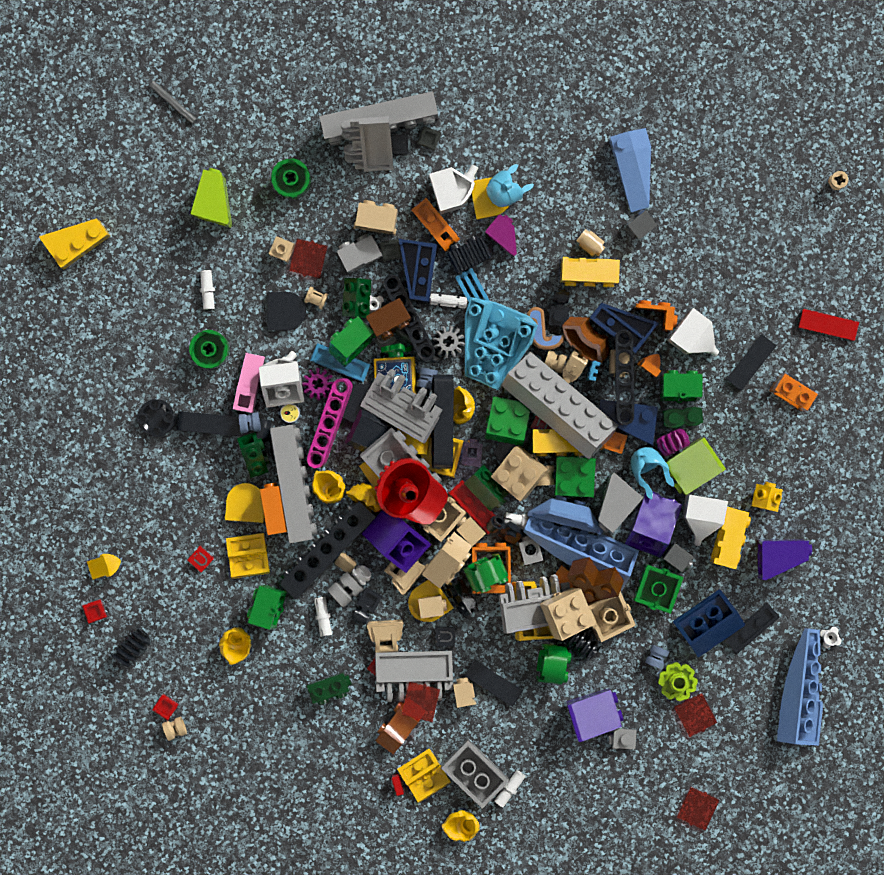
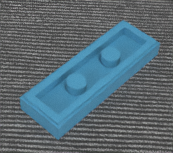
M317 343L310 359L314 363L361 382H364L370 368V364L358 359H353L344 367L329 353L328 347Z

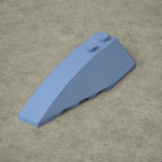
M530 516L523 531L545 550L570 566L574 560L590 557L598 570L616 567L624 580L621 590L624 589L631 576L639 550L606 535L598 534L596 536L588 534L586 530L576 531L570 529V526H556L553 522Z
M805 628L794 652L785 681L781 709L779 711L780 718L777 730V741L819 746L823 701L819 700V691H822V683H819L818 673H821V665L818 662V656L821 654L820 630Z

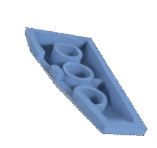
M646 128L611 136L609 142L630 212L648 208L650 200L651 144Z

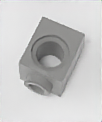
M529 536L522 537V541L518 543L524 565L543 561L539 544ZM528 544H533L536 547V551L532 555H528L525 552V547Z

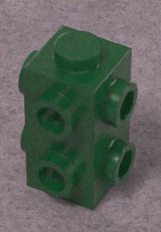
M344 278L342 316L350 317L349 319L352 318L354 320L357 316L361 319L369 315L372 280Z
M255 432L237 438L250 478L269 472L267 464H270L267 453L262 454L261 451L265 449L262 439H257Z
M483 465L464 484L489 511L494 507L499 509L507 501L505 497L509 492L491 477L493 474Z
M344 671L307 684L312 703H318V705L329 702V698L336 696V699L347 696L346 692H349V686H352L349 675L345 676Z

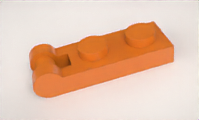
M427 198L411 210L445 252L450 248L451 244L457 243L460 240ZM447 232L449 237L443 240L441 235Z

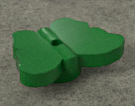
M395 344L381 347V353H388V358L404 357L403 352L413 351L412 345Z

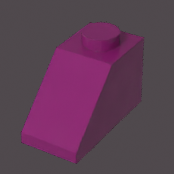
M499 214L487 228L485 234L512 257H515L517 250L515 227L512 225L514 221L506 214L504 216Z

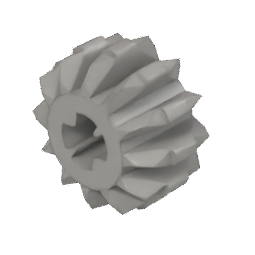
M451 325L449 326V332H446L445 326L442 327L443 334L439 331L435 332L440 339L433 338L434 342H439V344L433 346L434 349L441 347L438 355L446 351L445 358H448V352H451L452 357H456L455 349L459 353L462 352L457 346H465L464 342H458V340L464 338V335L457 337L456 335L460 329L457 328L452 333L453 326ZM448 337H452L451 340H454V344H451L450 347H446V343L443 344V340H446Z

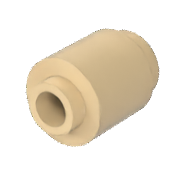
M587 229L576 240L579 246L592 257L595 254L599 256L605 249V246H603L605 242Z

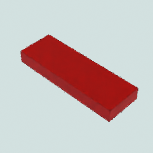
M802 309L798 328L855 341L859 322Z
M463 480L460 481L449 494L489 534L490 532L486 528L487 522L496 515L489 511L470 491Z

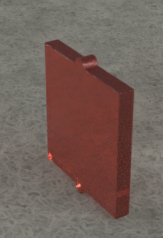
M297 238L289 271L303 274L304 277L307 275L320 278L328 246L314 243L313 240L310 242Z
M409 682L401 715L415 718L416 721L420 719L433 722L440 689L429 687L426 684L421 685Z
M702 693L690 699L688 698L683 703L674 707L689 737L701 731L705 732L706 728L717 723Z
M690 787L677 818L688 822L690 826L695 825L706 831L720 800L708 795L706 791L702 792Z

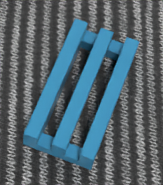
M472 268L455 277L468 302L471 297L461 281L463 277L474 297L480 299L467 276L469 274L474 279L484 300L490 301Z
M592 361L590 363L586 378L588 381H596V377H593V374H598V370L595 367H599L600 362Z

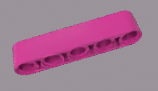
M347 378L337 379L332 385L307 456V463L312 468L322 467L328 460L353 388L352 382ZM340 382L346 384L347 389L345 392L339 390L338 385ZM334 400L339 401V410L333 409L332 402ZM327 418H331L334 421L332 428L326 426ZM321 436L327 438L326 446L320 444L319 439ZM314 454L320 455V464H316L313 461Z

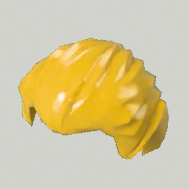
M458 386L454 389L453 421L461 425L472 418L475 402L466 389Z
M316 471L312 481V489L318 500L326 504L338 503L343 498L345 484L342 477L333 471Z
M361 483L346 491L348 497L353 501L355 500L358 503L362 500L374 513L381 510L373 486Z
M240 627L232 628L223 633L219 642L220 652L230 665L244 660L250 653L252 645L248 633Z
M464 810L450 814L441 826L446 835L455 842L470 841L480 830L479 822L474 815Z

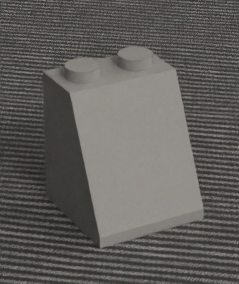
M614 472L609 474L596 518L599 521L598 526L606 533L608 531L614 533L643 499L639 493Z

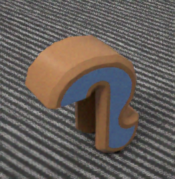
M533 307L527 312L526 315L530 316L538 325L532 343L535 347L542 350H552L564 342L565 335L546 337L544 311L541 308Z

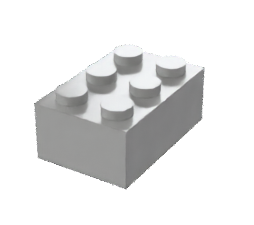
M468 738L441 765V769L482 809L509 782V778Z

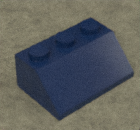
M720 589L673 621L698 658L745 626L739 613Z

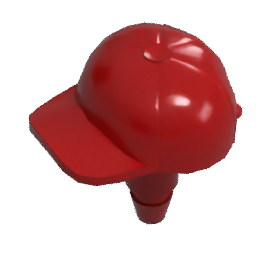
M401 458L396 461H390L388 466H384V471L379 473L380 479L377 480V486L374 487L379 507L385 513L392 517L406 518L424 525L431 524L437 519L448 500V494L444 487L431 476L424 464L413 458Z

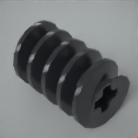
M135 625L138 630L137 632L130 631L133 636L132 638L127 635L125 636L127 643L120 641L121 649L115 647L117 654L110 652V655L125 667L131 666L130 661H136L135 655H141L140 649L144 651L147 649L145 644L151 645L152 643L150 636L138 625Z
M585 630L565 640H568L566 646L574 645L572 652L580 650L578 657L585 655L584 662H587L598 652L601 646L597 647L598 641L596 640L591 643V635L585 638L587 633Z

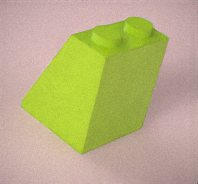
M203 169L191 215L201 220L231 228L232 220L226 179L217 169Z
M700 437L665 461L669 466L670 477L672 476L676 482L674 487L679 494L683 492L684 495L689 494L726 470L704 437Z

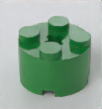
M285 159L278 162L272 170L271 180L273 187L282 197L297 199L308 191L311 184V176L307 167L301 161ZM294 175L295 182L291 181L288 183L287 176Z
M214 330L199 332L192 338L189 345V353L192 360L198 366L206 369H215L222 366L228 359L230 352L227 339ZM212 344L214 352H210L207 355L208 352L205 350V347H209Z
M493 554V559L490 560L484 557L468 565V568L463 569L472 590L476 593L487 592L492 589L491 585L496 583L500 585L508 581V573L499 554Z
M542 644L544 650H540L538 655L537 671L540 672V677L537 676V681L557 685L567 683L568 672L566 668L567 664L571 662V653L564 646Z

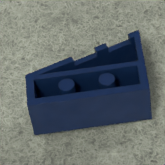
M399 239L410 300L429 303L437 244Z
M600 303L589 318L591 322L612 338L619 331L628 330L633 336V354L639 350L659 324L658 322L604 303ZM622 333L619 335L618 340L621 344H627L629 338L626 334Z
M599 400L598 409L619 425L617 429L653 445L658 407L634 404L633 422L628 425H621L616 420L615 401ZM622 411V412H621V414H620V419H621V421H623V422L629 421V419H630V414H629V412H627V411Z

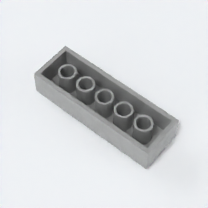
M432 91L319 117L325 142L330 143L332 146L341 144V140H345L342 137L341 123L346 120L389 116L390 133L398 131L397 128L405 126V129L417 127V123L424 122V125L433 124L438 119V111Z
M532 352L527 354L508 372L501 385L588 459L612 437L619 426Z
M295 425L270 428L289 543L312 540L314 535L317 534L316 523H312L311 520L314 510L313 505L308 502V497L311 496L310 487L305 485L304 478L308 476L306 466H302L301 459H304L303 447H299L298 440H301L300 429L296 428Z

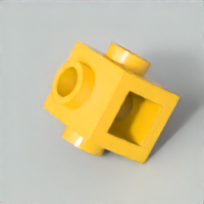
M774 483L756 484L751 506L778 512L783 490L775 488L776 484Z

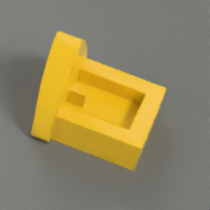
M102 554L99 558L87 561L92 580L103 576H112L118 570L121 563L119 558L111 554Z

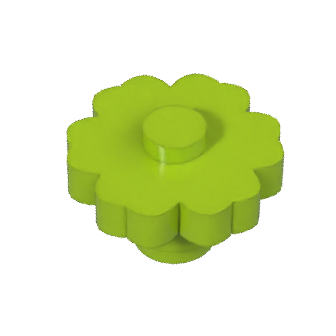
M678 662L667 664L666 671L659 673L658 683L662 686V694L668 699L675 697L677 701L688 699L690 692L696 691L698 680L693 677L695 671L687 664L680 665Z

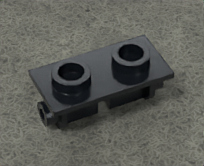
M456 577L448 585L445 584L448 596L453 598L456 608L461 615L466 617L478 610V604L471 594L466 597L464 596L468 588L462 579Z

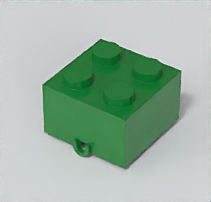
M358 316L354 320L352 318L349 319L344 325L345 328L341 332L337 331L330 338L329 353L344 367L355 359L376 337L374 331Z
M668 370L660 378V401H676L677 403H682L683 401L699 402L703 396V374H698V371L691 370L686 371L684 374H678L677 370Z
M493 396L489 416L487 415L486 419L488 424L485 439L522 446L525 433L528 430L529 424L527 423L530 409L519 401Z
M571 455V457L556 456L554 495L577 498V496L594 497L596 459L579 458V456Z
M645 563L633 600L649 606L648 608L652 610L658 609L671 614L684 577L669 572L670 570L660 569Z
M261 585L258 589L256 588L252 597L255 600L253 607H250L247 613L248 623L269 630L275 629L280 614L284 611L283 604L287 591L268 585Z

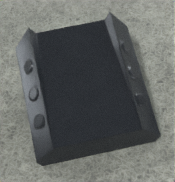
M361 409L345 444L364 452L389 429L393 428L395 432L398 430L397 427L380 417Z

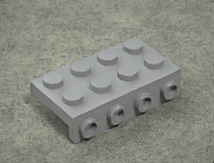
M393 428L389 429L360 454L361 458L379 478V473L384 471V466H388L390 461H396L401 458H413L424 464L427 469L430 467L424 458L419 459L416 456L418 451L412 444L408 446L404 442L406 437L400 430L395 432ZM435 471L433 473L430 472L431 476L438 482L442 481Z

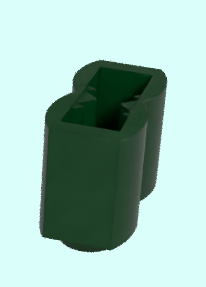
M688 407L683 410H665L662 412L663 426L676 428L682 425H699L703 423L702 408Z

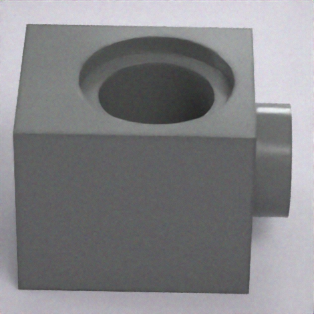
M643 209L624 223L627 227L625 229L627 234L631 238L635 237L638 240L657 226L647 211Z
M674 542L662 557L681 572L684 569L687 571L693 564V556Z

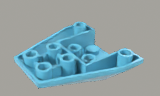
M471 297L465 313V376L499 390L508 372L518 364L533 343L538 326L530 316L497 302Z

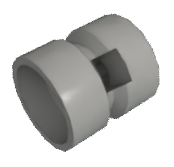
M348 571L339 578V583L335 582L328 589L329 593L342 607H345L352 601V596H357L364 590ZM348 586L349 590L346 591L344 587Z

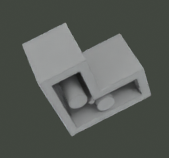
M365 234L357 238L358 242L355 244L354 242L350 244L348 241L339 246L340 250L337 253L348 274L382 257L372 235L367 236Z

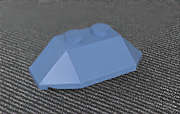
M556 495L555 498H549L527 513V516L598 534L603 533L589 507L585 506L586 502L574 500V503L566 502V497Z

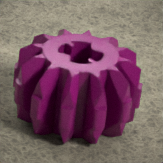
M316 368V375L312 370H309L312 377L304 375V379L309 380L308 383H302V386H309V388L304 390V393L312 391L309 396L311 399L315 393L317 394V400L321 399V393L324 398H328L325 391H331L328 385L332 386L334 382H328V380L333 376L328 375L325 377L327 374L326 369L323 370L322 375H320V368ZM319 379L323 380V382H321L322 384H324L323 387H318V389H315L314 386L316 385L313 384L314 381H318Z
M677 429L659 438L656 441L657 448L662 456H669L689 446V437L684 429Z

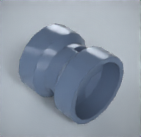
M420 367V378L417 380L416 386L432 389V376L437 375L438 371Z
M258 412L248 416L246 414L239 415L241 433H247L250 430L254 432L261 431Z
M651 645V653L646 658L645 663L663 669L665 665L664 659L668 657L670 651Z

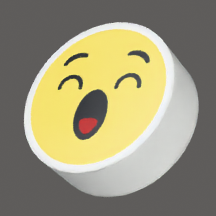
M287 404L281 408L280 415L285 422L292 423L299 418L300 410L294 404Z

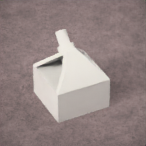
M471 165L468 172H465L464 175L452 167L429 174L440 215L464 207L473 191L474 176L478 167Z
M694 308L688 311L667 339L669 343L684 354L706 352L717 356L719 353L715 346L712 322Z
M293 351L282 359H275L259 367L261 389L266 408L304 402L298 363L293 361L297 355Z
M686 495L682 517L694 533V544L696 546H700L702 540L724 525L728 501Z

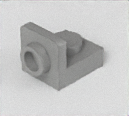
M617 728L613 730V733H609V744H612L613 749H635L637 730Z

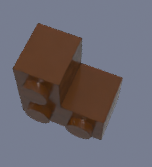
M400 298L366 316L379 341L391 339L394 337L395 329L399 328V330L406 328L412 320Z
M590 557L574 560L567 576L575 588L582 590L587 603L618 597L624 582L616 567L598 570Z

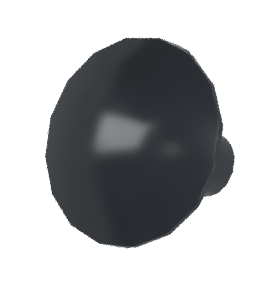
M152 399L140 408L137 422L142 431L147 435L160 437L166 435L173 428L175 413L169 403L164 400Z

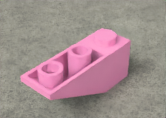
M246 353L233 409L254 413L260 383L259 367L264 364L265 357Z

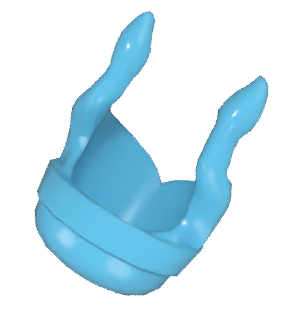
M515 164L507 171H499L489 181L486 192L489 199L496 206L507 207L521 200L524 192L533 188L534 184H528L521 188L518 184L512 182L510 174L514 173L519 165Z
M644 447L634 452L630 461L632 473L637 483L645 488L648 498L653 499V492L640 474L652 470L657 465L662 466L666 482L674 487V481L669 473V466L658 451L651 447Z

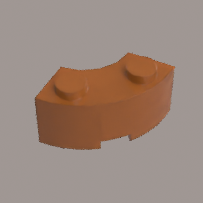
M570 317L562 325L570 346L573 345L581 353L582 357L590 361L602 363L610 354L608 336L596 332L590 325L589 318Z
M408 697L403 703L399 701L393 709L395 714L387 725L383 723L377 731L379 736L375 741L392 754L399 749L426 712Z

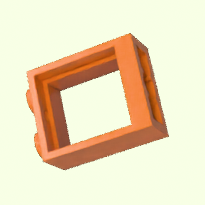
M779 374L769 390L800 411H808L818 395L787 374Z
M277 483L265 484L264 488L260 489L267 534L288 532L280 486H277Z
M505 542L495 543V546H487V543H476V546L472 547V563L477 561V552L505 551V569L508 573V581L506 583H511L510 546H506ZM506 584L491 585L492 589L484 593H505ZM472 590V593H473V594L481 593V592H477V593H476L475 591Z

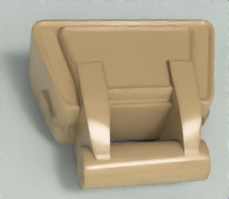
M576 349L572 351L563 369V379L567 383L576 380L589 361L582 357L581 353Z
M416 561L407 573L400 569L396 574L393 571L397 566L390 562L384 571L393 577L391 581L394 586L404 595L426 568L425 565Z
M403 620L370 621L367 623L368 635L371 641L376 643V653L398 652L397 641L402 637ZM392 641L393 645H380V642Z

